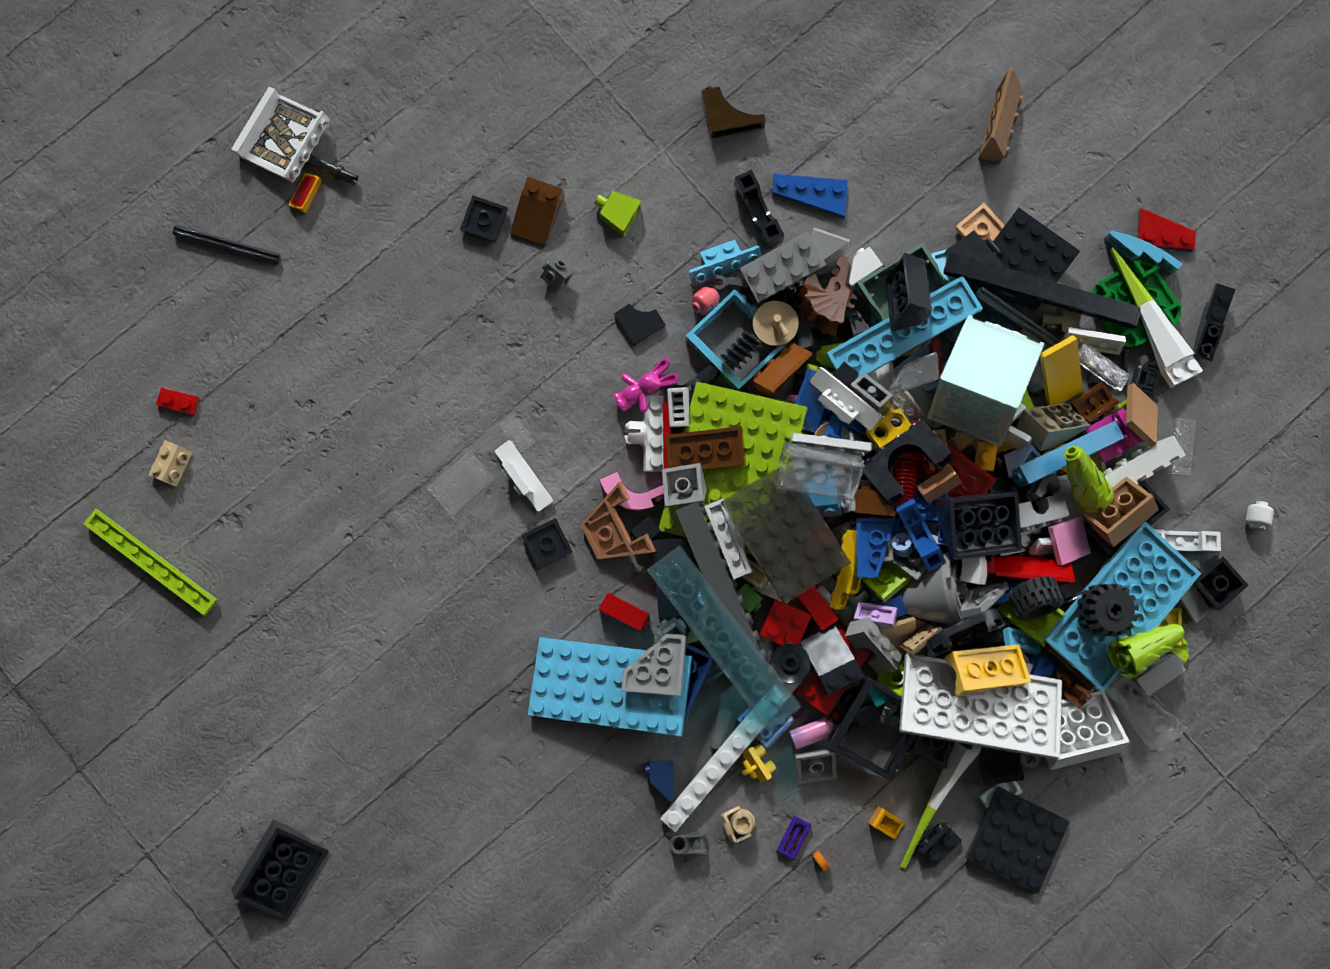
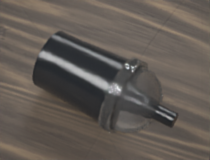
M709 364L696 377L692 378V390L689 393H694L696 382L711 385L720 375L719 371Z

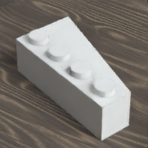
M1174 435L1157 441V444L1152 447L1146 443V448L1135 450L1130 454L1131 458L1127 460L1123 458L1115 463V468L1111 469L1109 467L1102 471L1112 488L1126 476L1138 484V480L1140 482L1154 475L1152 471H1159L1171 465L1170 461L1186 456Z

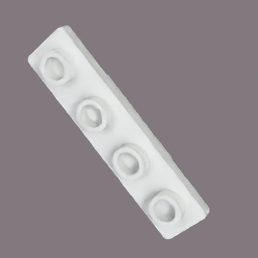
M820 367L810 380L811 384L823 392L818 400L822 402L826 409L832 410L837 414L841 421L849 424L856 419L871 430L882 417L877 410L823 367Z
M510 440L495 450V453L503 462L502 466L505 468L502 470L508 479L512 478L515 482L513 487L519 495L527 496L539 512L553 502L552 497Z

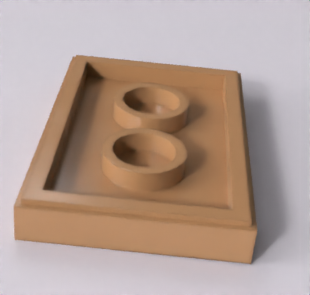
M1132 383L1127 388L1126 425L1152 447L1157 444L1158 405Z

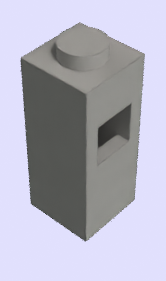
M1167 654L1148 667L1147 670L1132 678L1131 682L1141 696L1148 697L1186 671L1183 666L1184 662L1178 655Z

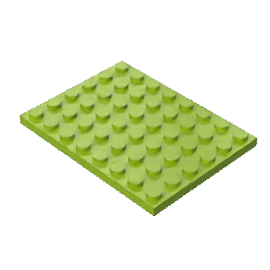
M696 382L689 409V426L684 428L683 433L742 426L746 466L702 470L707 490L704 501L700 503H704L706 506L724 499L734 523L747 518L752 519L756 527L747 530L746 533L756 529L758 530L759 538L754 542L746 544L744 551L748 554L770 559L798 451L794 444H789L790 436L792 433L802 434L808 407ZM690 504L672 507L664 506L659 529L663 532L686 537L676 510Z

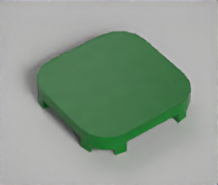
M1141 259L1128 265L1174 326L1179 322L1181 308L1183 307L1180 300L1177 302L1158 272V269H1160L1158 265L1148 261H1141ZM1120 270L1099 281L1091 289V293L1135 305ZM1140 316L1136 328H1128L1099 320L1108 334L1125 336L1126 342L1123 348L1133 349L1149 341Z

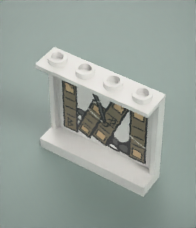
M268 87L231 150L240 158L293 183L299 176L305 162L308 161L313 148L318 144L322 133L327 129L330 119L323 111L318 113L280 95L274 88Z

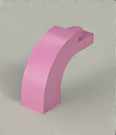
M618 472L600 479L607 495L618 482H622ZM663 485L643 494L633 493L626 489L630 499L618 506L636 512L651 510L654 508L653 500L659 502L664 499Z

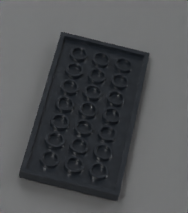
M1019 207L993 240L1000 249L996 257L1003 264L1002 267L1056 283L1080 253V250ZM977 285L974 288L970 287L983 308L980 312L974 314L972 319L983 323L987 321L992 324H998L1003 328L1017 331L1018 333L1023 328L976 296L980 287L986 288L1029 319L1041 305L1040 302L985 286ZM966 320L939 335L955 346Z

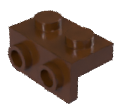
M1100 382L1071 401L1070 404L1074 411L1082 416L1087 423H1094L1099 420V416L1103 413L1114 410L1119 400L1111 396L1104 382Z

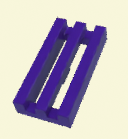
M793 815L776 851L795 860L812 824ZM797 821L799 823L784 851L782 848ZM802 825H805V828L801 834V837L793 853L790 854L789 851Z

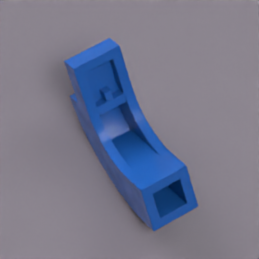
M914 499L896 507L897 513L928 572L946 564L947 562L930 533Z

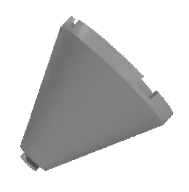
M945 552L943 556L947 562L946 564L930 572L927 570L918 581L912 579L893 595H901L907 612L904 615L949 627L969 618H962L961 608L968 592L967 585L960 580L957 574V560H952L950 553Z

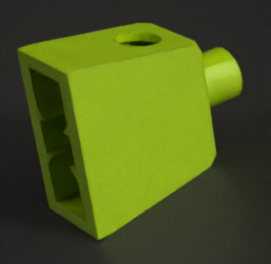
M615 191L611 193L608 199L598 195L594 202V205L602 209L600 218L623 237L641 209L640 200Z

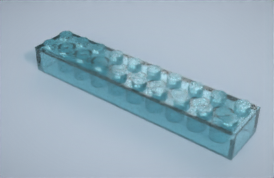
M681 546L675 548L647 570L768 732L801 708L798 700Z

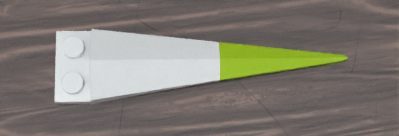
M1112 247L1110 252L1127 284L1135 305L1141 308L1140 317L1149 337L1160 373L1170 388L1199 375L1203 370L1193 357L1195 353L1115 248Z
M960 742L954 743L946 761V769L943 768L901 863V869H906L934 813L958 778L979 754L982 746Z

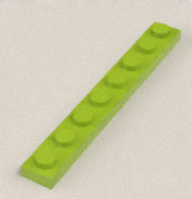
M95 509L83 523L201 614L207 615L218 601V599L100 510Z

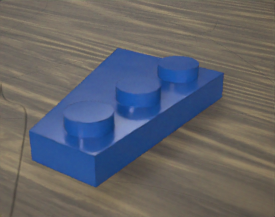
M856 518L857 578L878 577L896 518Z

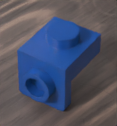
M1026 654L1029 662L1033 664L1030 674L1052 678L1056 662L1039 655Z

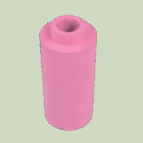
M824 717L791 730L789 734L797 750L827 738L834 725L831 719L827 720Z

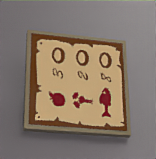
M927 621L898 646L914 655L923 647L925 649L926 641L943 629Z

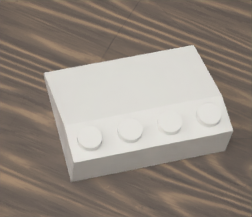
M1104 692L1089 693L1092 698L1081 708H1078L1069 699L1061 700L1060 757L1058 759L1045 757L1051 770L1121 753L1128 745L1129 740Z

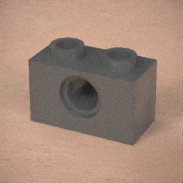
M865 372L851 383L850 390L877 410L882 416L892 408L893 394Z

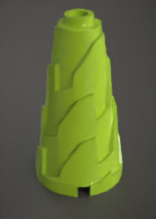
M1078 446L1068 447L1064 452V458L1068 472L1067 477L1071 485L1070 490L1077 508L1086 513L1098 512L1097 508L1100 507L1105 509L1114 498V490L1111 484L1082 448Z
M1170 624L1130 637L1119 638L1111 642L1112 646L1108 647L1110 661L1115 670L1120 668L1123 671L1120 675L1128 679L1133 678L1147 670V667L1158 661L1161 656L1171 651L1172 647L1183 640L1185 632L1180 625Z

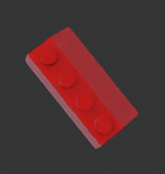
M1015 553L1014 556L1006 555L996 557L995 554L996 573L990 574L989 578L1024 580L1025 582L1033 578L1049 576L1054 577L1058 585L1075 583L1071 562L1057 565L1055 556H1052V559L1045 558V555L1025 557V553Z

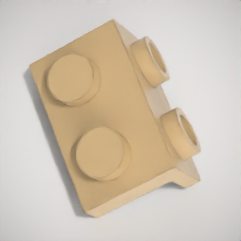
M165 440L151 467L149 475L177 486L192 455V451Z

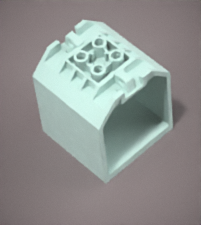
M969 315L941 375L927 418L1001 447L1044 343L1040 342L1039 344L1027 339V336L1017 331L1003 328L998 324H992L987 321L985 323L972 319L973 316Z

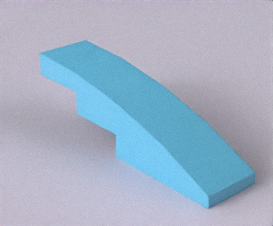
M1111 230L1104 238V240L1132 262L1139 257L1142 261L1159 264L1171 275L1182 265L1181 262L1167 252L1131 235Z

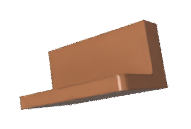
M950 465V468L943 469L918 485L917 488L927 503L930 504L962 482Z

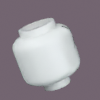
M1256 501V504L1249 505L1246 514V523L1250 525L1249 528L1264 531L1270 527L1274 514L1273 508L1263 501Z

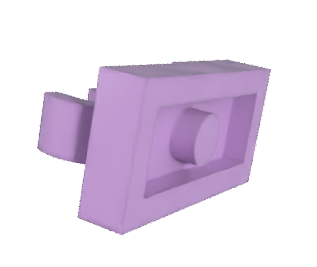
M859 602L854 621L870 617L877 626L894 628L898 610L896 607Z

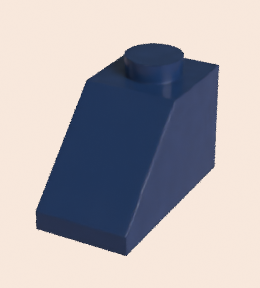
M673 760L650 761V765H646V777H650V782L670 802H674Z

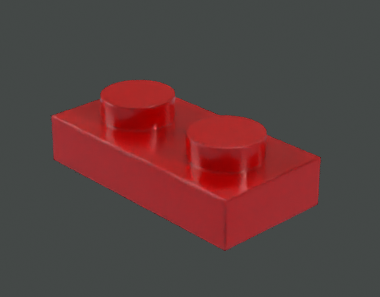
M161 387L156 406L194 416L200 398Z

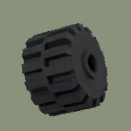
M1119 584L1089 586V590H1084L1081 593L1084 598L1077 601L1080 609H1076L1077 615L1082 617L1079 619V622L1082 625H1086L1085 630L1093 632L1095 635H1124L1126 630H1131L1134 627L1132 621H1137L1138 619L1135 611H1139V606L1134 605V601L1137 599L1134 595H1129L1130 590L1128 588H1122V585Z

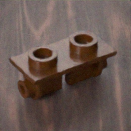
M1059 669L1053 679L1062 680L1061 694L1078 708H1081L1092 698L1089 690L1075 683L1065 671Z

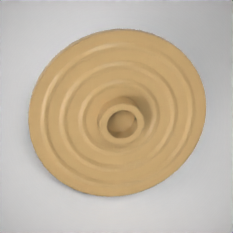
M770 301L763 304L757 309L753 318V329L756 336L762 342L771 346H780L788 343L794 338L798 330L799 321L796 312L790 305L781 301Z

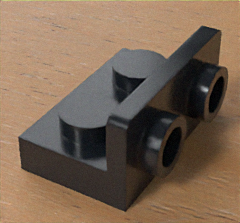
M946 822L943 824L938 823L932 829L933 833L928 838L927 836L918 843L919 847L916 849L933 868L962 841Z

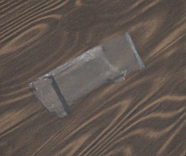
M936 352L907 362L887 389L893 394L892 406L895 409L900 408L909 422L923 420L932 431L948 427L927 418L935 393L930 395L922 385L939 379L938 354Z

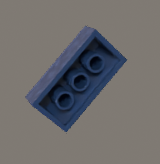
M686 644L685 655L692 656L693 658L684 724L715 656L689 644Z

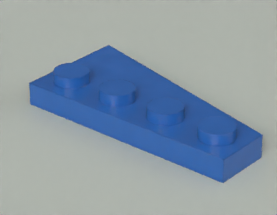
M774 174L772 194L845 218L848 180Z

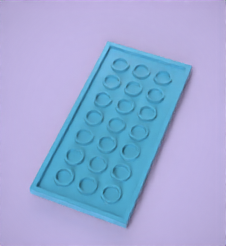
M1144 522L1130 534L1085 588V590H1089V586L1098 584L1122 585V588H1128L1130 590L1129 595H1134L1137 599L1134 601V605L1139 606V611H1135L1138 619L1137 621H1132L1134 627L1131 630H1126V634L1117 636H1101L1088 632L1084 629L1086 625L1080 624L1079 619L1082 617L1077 615L1076 609H1080V605L1077 604L1078 599L1084 598L1080 594L1043 640L1100 692H1104L1121 672L1120 668L1115 670L1108 655V647L1112 646L1110 643L1125 636L1130 637L1157 628L1201 573L1149 524Z
M539 637L528 715L682 736L693 657L685 655L682 696L621 691L623 671L638 660L646 650Z

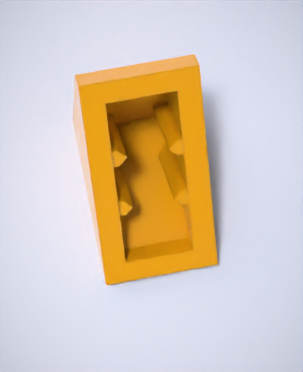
M878 806L868 823L896 839L905 822Z

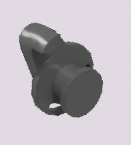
M682 363L669 365V368L659 377H664L670 373L679 375L678 382L669 385V388H677L683 385L689 387L692 382L691 370Z

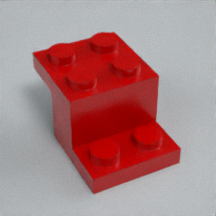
M792 595L789 605L774 599L759 635L780 645L787 643L799 645L812 615L806 612L794 595Z

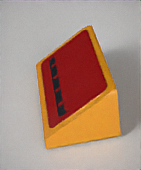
M305 173L289 206L306 214L322 183L320 177Z

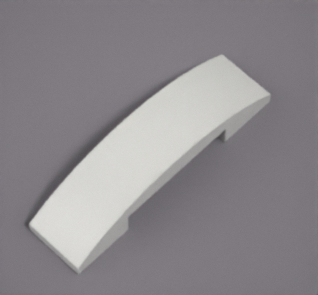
M1154 529L1177 551H1221L1220 532Z

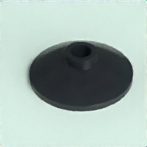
M787 643L781 645L772 655V671L783 682H799L807 676L810 670L809 654L798 644ZM789 659H793L795 661V665L793 667H790L788 665Z

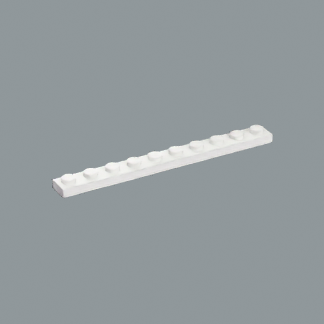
M777 679L774 682V685L768 689L660 819L675 832L679 829L803 680L796 683H786Z

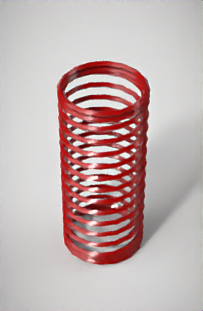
M904 453L902 455L913 457H899L893 462L892 475L895 477V480H901L898 483L901 484L904 491H907L905 492L906 497L901 500L903 502H898L893 506L894 508L912 500L909 499L910 497H913L914 500L916 499L914 496H916L915 488L917 487V463H919V456L915 453ZM903 458H909V459H914V460H902V459H903Z

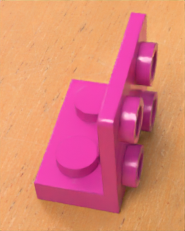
M1124 408L1084 430L1085 434H1088L1113 421L1117 422L1124 438L1096 451L1102 462H1107L1143 442V439L1126 425V411Z

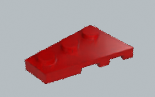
M1143 208L1139 210L1138 239L1162 249L1195 250L1196 231Z

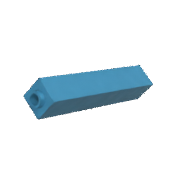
M1113 421L1013 469L1014 480L1021 488L1065 467L1064 452L1070 446H1078L1087 455H1090L1123 439L1124 436L1117 422Z

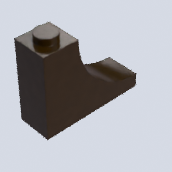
M709 86L702 90L701 99L711 139L765 128L766 119L764 114L754 115L737 110L725 99L720 87Z

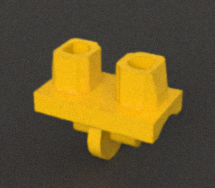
M762 745L750 747L742 752L746 759L742 762L746 768L742 771L744 776L749 773L752 779L757 777L760 782L767 781L772 777L771 774L777 768L771 760L764 764L760 759L766 754V750Z

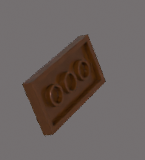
M742 426L665 435L668 468L698 463L701 464L702 470L746 466Z

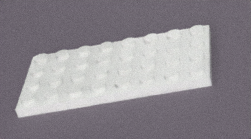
M907 653L905 655L899 732L1058 759L1060 757L1062 680L1029 675L1031 683L1027 685L956 695L955 690L957 688L955 682L957 675L955 669L950 667L949 662H946L944 659Z

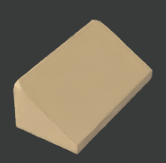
M910 617L897 621L894 624V628L881 626L878 628L890 640L914 633L916 631L915 617Z

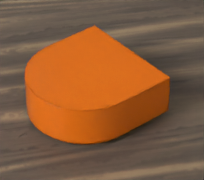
M818 850L814 852L812 856L823 872L830 869Z

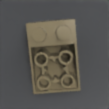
M1061 403L1024 409L1016 429L1031 436V443L1039 451L1054 449L1088 429L1090 425L1070 405Z

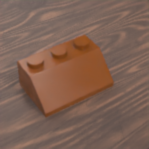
M794 343L789 347L785 345L778 352L780 356L777 359H770L765 364L766 369L763 372L759 370L752 377L753 381L750 386L760 396L770 398L807 363L812 353Z

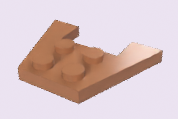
M618 482L581 524L597 559L656 551L648 534L631 541L615 509L616 506L630 499L622 482Z

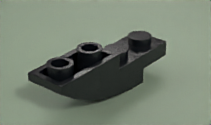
M1218 283L1215 284L1210 300L1206 302L1193 351L1195 354L1193 356L1213 361L1225 327L1223 324L1236 289Z

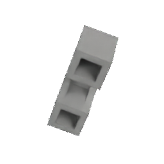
M1063 493L1037 500L1038 513L1034 511L1031 501L1019 504L1021 533L1031 530L1030 526L1035 525V529L1047 526L1046 522L1051 521L1053 525L1063 522L1062 518L1070 516Z
M870 617L851 621L845 637L856 649L867 648L872 651L867 662L876 673L883 674L897 671L902 655Z

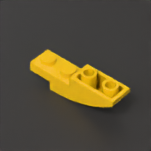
M847 530L842 538L841 550L836 556L837 562L835 567L841 569V572L837 576V585L830 597L831 603L829 607L834 609H845L849 595L857 594L861 583V578H857L856 530Z

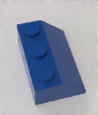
M808 369L795 404L808 407L803 429L815 433L821 425L830 422L833 411L826 409L822 402L818 400L823 392L810 383V380L817 371Z

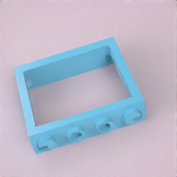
M734 289L686 335L685 340L709 364L719 371L723 379L735 391H741L759 370L761 371L765 368V364L770 359L775 358L778 352L785 345L787 346V343L777 346L746 377L740 380L697 337L733 302L753 321L758 308L755 305L751 306L747 302L746 296Z

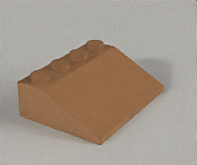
M1012 67L1007 69L996 89L978 157L1000 163L1003 158H1007L1010 149L1007 146L1008 140L1011 141L1014 130L1011 129L1012 124H1015L1017 121L1018 113L1016 109L1017 106L1020 107L1023 98L1020 95L1022 87Z

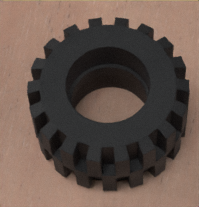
M1049 576L1037 577L1022 582L1008 594L1015 616L1019 620H1032L1046 616L1056 611L1064 603L1056 579Z

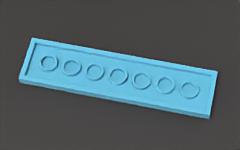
M961 276L930 294L932 312L922 324L898 331H891L890 319L887 318L827 352V356L836 370L845 362L859 373L858 377L863 372L869 375L966 320L969 315L973 316L980 312L983 308L964 277Z

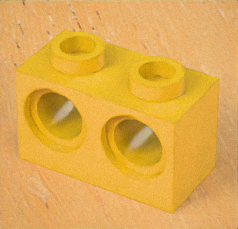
M893 408L888 410L883 415L884 418L879 420L871 430L866 429L865 434L877 451L892 443L896 436L909 430L911 424L900 408L895 411ZM891 420H899L900 426L894 427L891 424ZM877 429L882 430L884 437H877L874 431Z

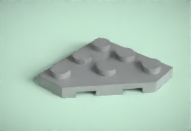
M665 634L653 647H650L638 660L623 671L621 691L682 696L687 636Z

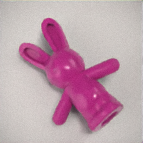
M668 358L660 360L651 372L644 374L638 382L627 374L621 376L622 381L627 383L629 387L613 394V397L622 411L627 412L633 405L639 402L640 411L646 413L648 410L646 395L655 394L661 387L678 382L679 375L676 373H670L659 378L669 368L670 360Z

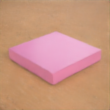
M1076 516L1048 528L1057 565H1064L1091 553L1082 516Z

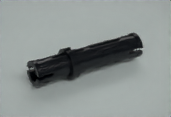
M310 153L308 161L305 162L334 176L338 181L341 179L352 186L357 184L354 180L358 182L359 176L357 174L345 170L343 166H337Z

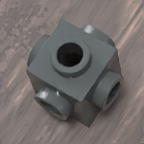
M557 257L544 264L542 268L544 271L540 278L558 291L568 284L574 271Z

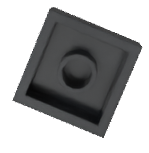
M1213 555L1197 569L1201 574L1193 583L1208 607L1217 611L1223 609L1249 586L1224 556Z

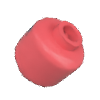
M709 287L699 290L692 296L693 310L696 313L708 315L719 304L720 296L714 288Z

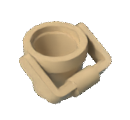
M737 806L721 814L722 825L731 843H738L752 836L750 832L755 826V819L750 811ZM732 813L729 821L727 815ZM734 832L743 836L736 839Z

